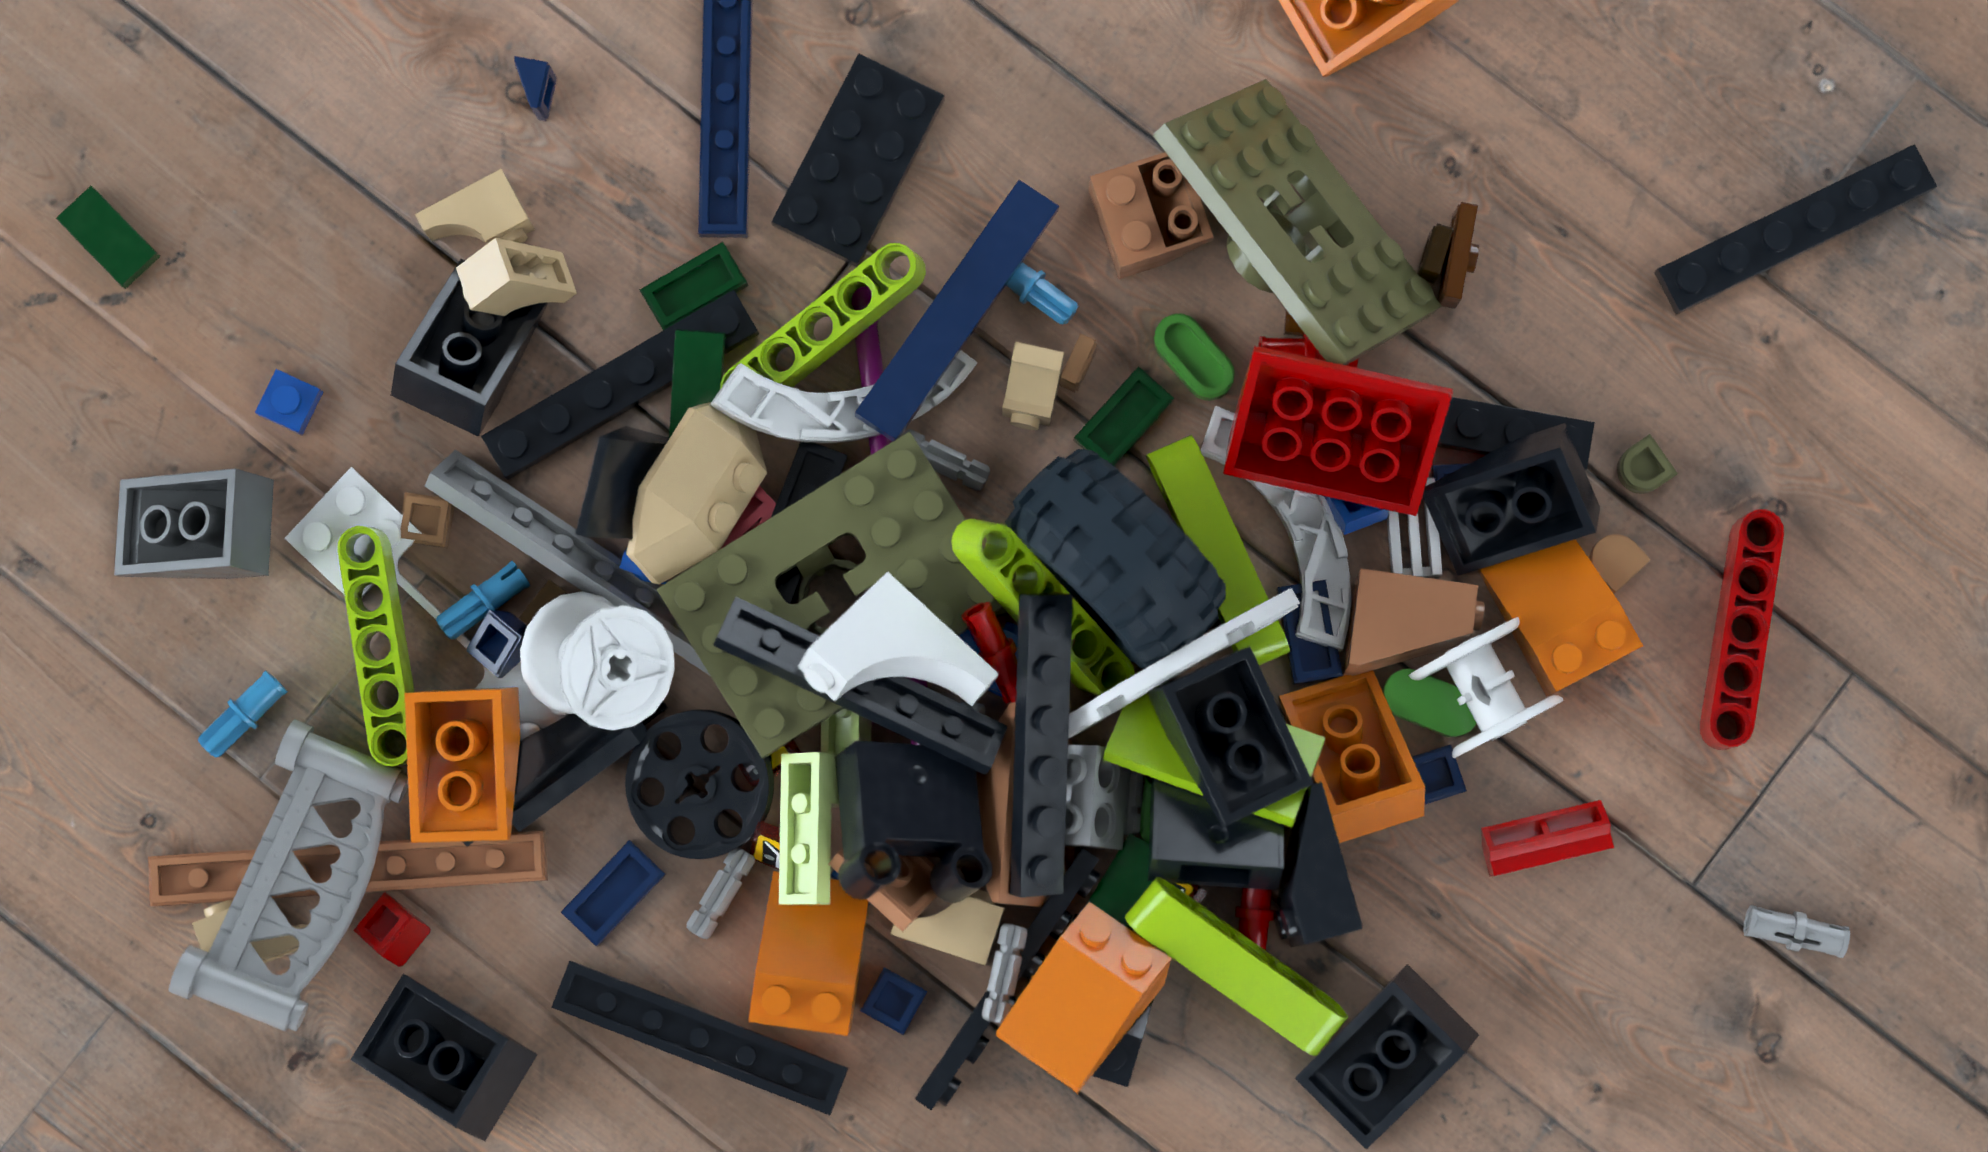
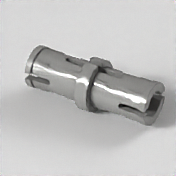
M1755 905L1748 907L1743 926L1744 936L1786 944L1788 950L1796 952L1804 948L1835 955L1839 958L1845 956L1850 940L1848 926H1839L1808 919L1807 914L1794 911L1791 915L1767 910Z

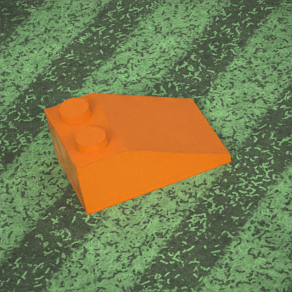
M1279 0L1323 77L1341 70L1420 28L1459 1Z
M1576 539L1478 570L1505 621L1508 622L1519 617V626L1512 634L1546 697L1643 647L1620 602Z
M1373 670L1354 676L1343 675L1279 696V702L1287 724L1326 737L1311 779L1313 784L1319 782L1323 784L1339 843L1424 816L1425 785Z
M519 688L428 690L404 693L411 843L511 839L521 737Z
M773 871L748 1022L848 1036L851 1033L869 907L867 899L860 900L851 897L844 891L839 880L830 879V905L779 904V871Z
M1089 902L1058 939L997 1029L996 1036L1078 1093L1163 988L1172 958Z

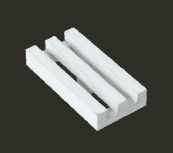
M1428 478L1426 486L1435 482V478ZM1425 501L1429 567H1422L1418 513L1417 516L1407 514L1411 568H1403L1398 512L1389 510L1387 528L1391 573L1418 577H1440L1443 575L1439 533Z

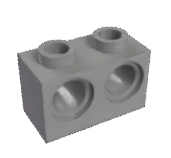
M1068 745L1065 846L1110 850L1123 849L1128 769L1103 760L1106 747L1098 745Z

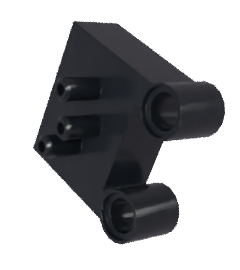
M854 741L835 756L844 861L839 868L838 877L840 885L848 895L860 900L868 899L895 881L901 871L899 855L940 857V862L931 871L930 883L937 897L945 902H961L989 882L992 877V865L983 847L976 770L918 744ZM864 863L872 868L875 878L869 875ZM956 867L962 871L966 881L961 879Z
M1145 775L1151 785L1148 881L1153 882L1156 877H1160L1170 883L1278 890L1284 869L1283 824L1252 813L1223 827L1204 796Z

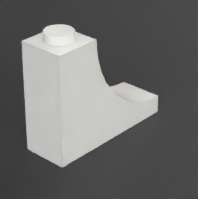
M889 572L881 577L809 647L798 665V668L804 672L808 683L817 691L825 692L834 701L853 687L864 682L885 677H910L940 685L973 706L999 675Z

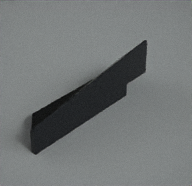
M664 701L661 702L652 715L632 727L617 730L603 729L589 725L576 713H573L520 740L512 824L519 832L638 745L646 736L647 729L645 725L668 708ZM462 841V842L465 844L466 847H468V846H469L470 844H472L474 841Z

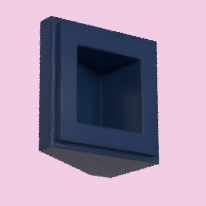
M515 56V65L529 105L538 120L546 121L550 113L557 76L548 62Z
M489 610L466 651L497 678H503L521 661L520 649L527 625L511 612Z

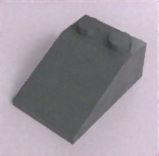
M234 468L120 480L114 575L119 577L210 579L269 576L274 479Z

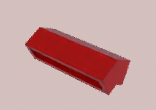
M1601 800L1481 828L1482 849L1489 876H1498L1614 848L1611 836V823Z

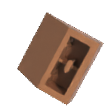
M1166 152L1090 176L1088 190L1119 279L1165 265L1213 240L1214 236L1200 196Z

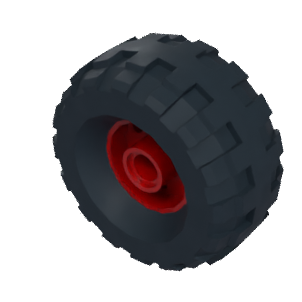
M1077 449L1066 458L1058 456L1012 501L1014 510L1006 519L1005 525L1021 539L1069 594H1073V598L1126 657L1140 668L1145 669L1200 638L1219 618L1217 610L1226 599V586L1224 581L1218 576L1217 570L1200 552L1195 543L1132 480L1130 481L1114 465L1102 459L1097 453L1087 449Z

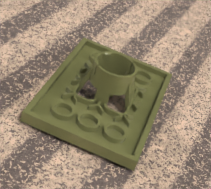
M1267 79L1166 122L1153 134V137L1229 234L1226 247L1229 258L1239 274L1259 290L1274 293L1327 362L1346 366L1430 317L1442 306L1433 295L1430 284L1416 273L1404 257L1399 244L1388 237L1316 144L1312 132L1299 122L1286 105L1282 93L1271 86ZM1289 183H1291L1299 192V194L1303 197V199L1305 200L1304 203H1302L1303 201ZM1300 203H1302V204H1301L1298 208H1296L1291 214H1289L1288 216L1286 215V214H1288L1291 210H1293L1295 207H1297ZM1276 204L1280 211L1272 207ZM1327 230L1330 232V234L1333 236V238L1337 241V243L1339 244V246H1338V245L1332 240V238L1328 235V233L1326 232Z
M910 431L656 589L762 759L844 708L713 646L735 597L743 599L805 630L811 628L820 636L829 628H821L817 626L815 621L830 613L817 591L809 596V586L815 578L825 575V572L831 569L849 568L850 571L842 576L855 596L871 588L881 577L889 572L957 636L969 630L961 615L970 607L989 601L994 613L1003 608L953 552V533L956 527L966 519ZM846 535H851L860 543L866 553V558L859 565L848 560L834 559L828 546ZM797 566L804 578L799 589V603L788 604L777 590L776 581L781 575Z

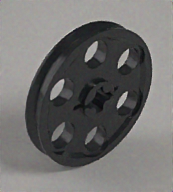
M689 710L668 716L657 722L646 731V736L634 747L629 758L625 776L626 798L636 824L655 845L679 857L709 859L741 847L762 827L773 801L774 773L769 756L762 759L738 719L719 711ZM712 724L724 727L728 733V745L722 752H714L705 744V731ZM667 731L676 734L681 741L680 754L677 758L671 760L664 758L657 747L659 737ZM741 763H749L758 770L759 783L752 791L741 789L735 781V771ZM720 766V770L709 778L710 781L705 785L708 792L707 795L700 792L689 795L679 802V799L691 790L690 787L694 784V779L691 776L692 773L700 776L711 773ZM649 777L658 779L665 789V796L658 805L647 803L641 795L642 783ZM725 809L735 810L742 819L743 826L737 836L730 837L725 835L718 826L719 815ZM678 816L687 817L694 824L695 836L688 844L679 843L672 836L671 825Z

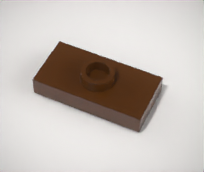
M1461 202L1452 214L1450 227L1454 229L1444 259L1437 298L1442 307L1453 309L1457 307L1462 299L1466 272L1474 273L1476 268L1479 245L1472 243L1478 209L1476 204Z

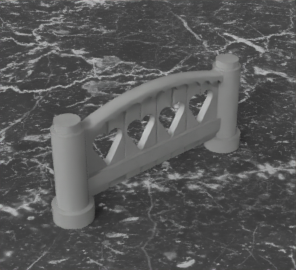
M296 719L291 722L286 730L275 759V765L292 771V774L211 949L207 952L189 945L183 952L169 985V992L188 1000L193 995L283 1031L287 1029L297 1031L308 1008V1003L300 1000V994L338 946L350 926L367 889L379 848L384 808L390 801L399 804L408 788V775L403 773V769L396 766H384L369 755L314 734L313 726ZM347 800L358 802L361 806L360 814L350 820L352 831L345 838H337L332 835L313 807ZM325 845L336 846L340 850V858L337 862L330 865L332 875L325 883L314 882L292 852ZM313 890L320 896L319 904L314 909L309 910L311 914L309 925L303 929H296L290 925L272 896ZM288 935L295 937L299 941V948L296 953L288 956L290 968L282 975L272 974L251 944V942Z

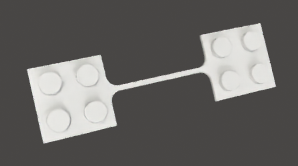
M353 467L337 481L285 537L299 553L344 594L337 552L338 541L347 529L354 526L375 527L383 531L389 538L397 583L435 619L441 614L398 571L400 557L415 541L401 538L403 515ZM409 522L408 532L422 534ZM363 535L356 540L354 553L362 562L370 560L375 552V544L370 536ZM374 583L364 588L362 598L375 585ZM464 634L456 638L465 648L471 642ZM521 661L503 678H497L484 667V678L475 688H519L520 740L570 714L549 709L532 695L522 676Z

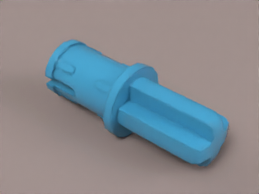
M1022 262L1006 286L1020 296L1019 301L1022 304L1030 302L1058 324H1067L1078 309L1077 302L1045 280L1046 273L1044 271L1036 272Z
M510 561L508 565L479 586L472 584L470 586L472 591L437 616V624L449 639H456L485 618L489 610H497L525 588L530 587L529 581L522 571L517 569V565Z
M265 670L262 676L236 701L231 698L227 701L229 707L199 736V743L210 755L216 758L221 757L250 727L253 729L258 728L259 725L256 722L288 691L273 675Z

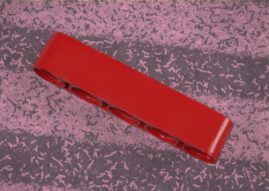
M1766 509L1754 510L1740 518L1732 526L1729 535L1700 719V734L1703 741L1711 748L1717 750H1728L1746 743L1751 738L1755 727L1784 540V525L1781 519L1774 512ZM1749 523L1760 524L1765 529L1767 540L1764 546L1755 545L1749 540L1747 536V526ZM1742 570L1751 571L1757 576L1759 590L1756 594L1747 593L1741 588L1739 576ZM1735 618H1742L1750 624L1752 636L1749 642H1741L1734 637L1731 625ZM1728 666L1739 668L1744 675L1745 683L1740 691L1730 689L1726 685L1724 672ZM1721 714L1730 715L1737 724V732L1732 740L1723 738L1717 730L1716 722Z

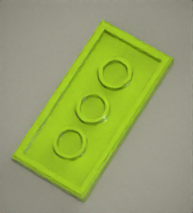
M1144 694L1123 707L1104 751L1103 760L1203 796L1167 738L1148 694ZM1286 724L1312 778L1326 737ZM1308 787L1253 814L1293 827Z

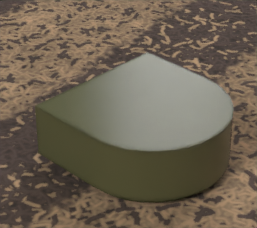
M1650 434L1627 449L1621 455L1617 464V475L1621 484L1629 491L1638 494L1650 493L1678 474Z

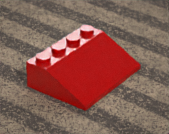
M1254 346L1228 440L1223 474L1417 516L1453 389Z

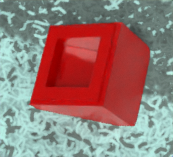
M384 892L353 931L381 957L398 967H402L428 936L431 929L391 895Z

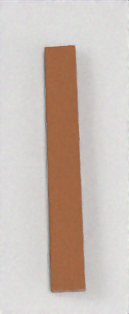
M545 831L511 833V839L474 841L468 847L462 841L411 843V839L380 841L374 868L365 893L548 881ZM334 845L292 851L310 878L316 883H325L330 879L332 875L330 865L337 862L340 858V850ZM256 850L148 857L150 906L233 901ZM305 890L300 892L272 896V898L277 899L319 895L317 892L313 890Z

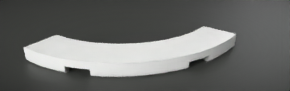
M961 350L912 420L922 416L945 400L966 379L978 362ZM740 363L710 404L718 411L741 424L784 439L813 443H837L856 441L880 435L879 432L855 417V411L874 385L850 391L806 392L774 382Z
M1215 406L1201 447L1203 456L1218 461L1223 465L1225 464L1227 445L1235 413ZM1246 479L1265 497L1276 511L1285 526L1298 562L1300 584H1302L1296 637L1325 647L1330 646L1341 652L1350 618V572L1343 534L1332 515L1325 497ZM1326 580L1329 599L1319 596L1318 591H1313L1312 583L1314 581ZM1320 602L1327 604L1329 607L1333 635L1325 633Z
M1290 588L1250 609L1069 714L1068 739L1089 729L1155 687L1161 686L1194 667L1204 659L1269 626L1298 608L1300 602L1294 591Z

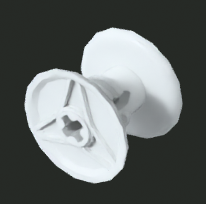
M584 591L560 595L541 607L526 627L520 649L522 676L534 697L549 709L570 714L576 713L589 725L608 730L635 726L652 715L668 694L675 670L673 645L659 621L645 610L625 605L615 607L603 596Z
M1519 617L1467 640L1408 675L1411 679L1418 681L1447 668L1462 695L1457 698L1459 705L1467 704L1482 733L1466 740L1453 749V759L1490 739L1493 741L1528 723V719L1564 701L1562 697L1553 695L1526 709L1510 681L1511 678L1515 677L1513 671L1506 672L1491 646L1493 642L1518 628L1520 623Z

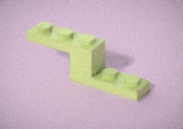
M845 708L821 722V752L781 754L779 904L830 905L831 808L839 807L835 756L854 741L871 742L872 721Z

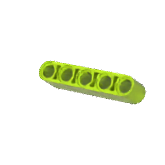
M889 243L881 247L732 366L722 377L720 389L740 363L759 375L793 388L921 285L926 275V267L922 257L906 245L900 243ZM900 256H907L910 261L908 273L899 280H892L889 271L891 263ZM868 286L871 291L870 303L866 308L855 311L851 300L853 293L860 287ZM829 316L833 322L832 333L827 339L817 341L814 336L815 324L819 319ZM785 347H792L795 353L793 365L786 371H779L776 365L778 353Z
M1189 435L1146 454L1151 472L1175 524L1195 543L1200 552L1217 570L1218 576L1224 581L1226 599L1217 610L1221 625L1269 600L1194 437ZM1278 620L1231 645L1233 651L1250 646L1259 666L1290 652L1288 641Z
M971 518L964 520L956 527L952 537V548L956 557L1017 623L1019 622V594L1060 592L1069 594L1021 539L1006 525ZM986 536V546L982 552V542ZM1015 570H1016V573H1017V574H1016V579H1015V581H1014V583H1013V582H1012V578H1013V574H1014V572H1015ZM1073 598L1070 681L1082 691L1101 695L1135 675L1134 667L1126 655ZM1074 637H1075V643H1074V645H1073V647H1072V642H1073V639H1074Z
M354 526L347 529L341 535L338 541L337 552L368 746L372 757L378 763L384 766H398L407 763V742L404 753L400 757H395L387 751L385 739L391 730L401 732L406 739L404 693L415 691L392 547L389 538L383 531L375 527ZM363 535L370 536L375 544L373 557L366 562L360 561L354 553L356 540ZM372 583L376 584L383 594V601L380 607L374 611L368 610L362 602L364 588ZM378 632L384 633L391 643L389 654L382 660L375 658L369 648L371 638ZM384 681L393 683L399 693L397 703L392 708L384 707L377 697L378 688Z
M1156 877L1125 915L1128 924L1144 939L1310 1055L1317 1056L1348 1019L1346 1011L1328 994L1163 878Z

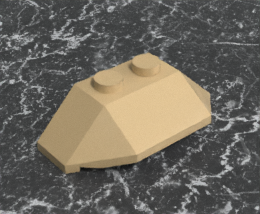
M711 402L688 408L639 486L633 516V539L628 542L626 554L654 584H661L719 551L767 474L756 430L729 418L710 405Z

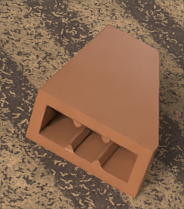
M1361 568L1354 582L1343 674L1354 676L1453 648L1466 642L1473 634V630L1480 631L1483 622L1484 601H1477L1478 585Z

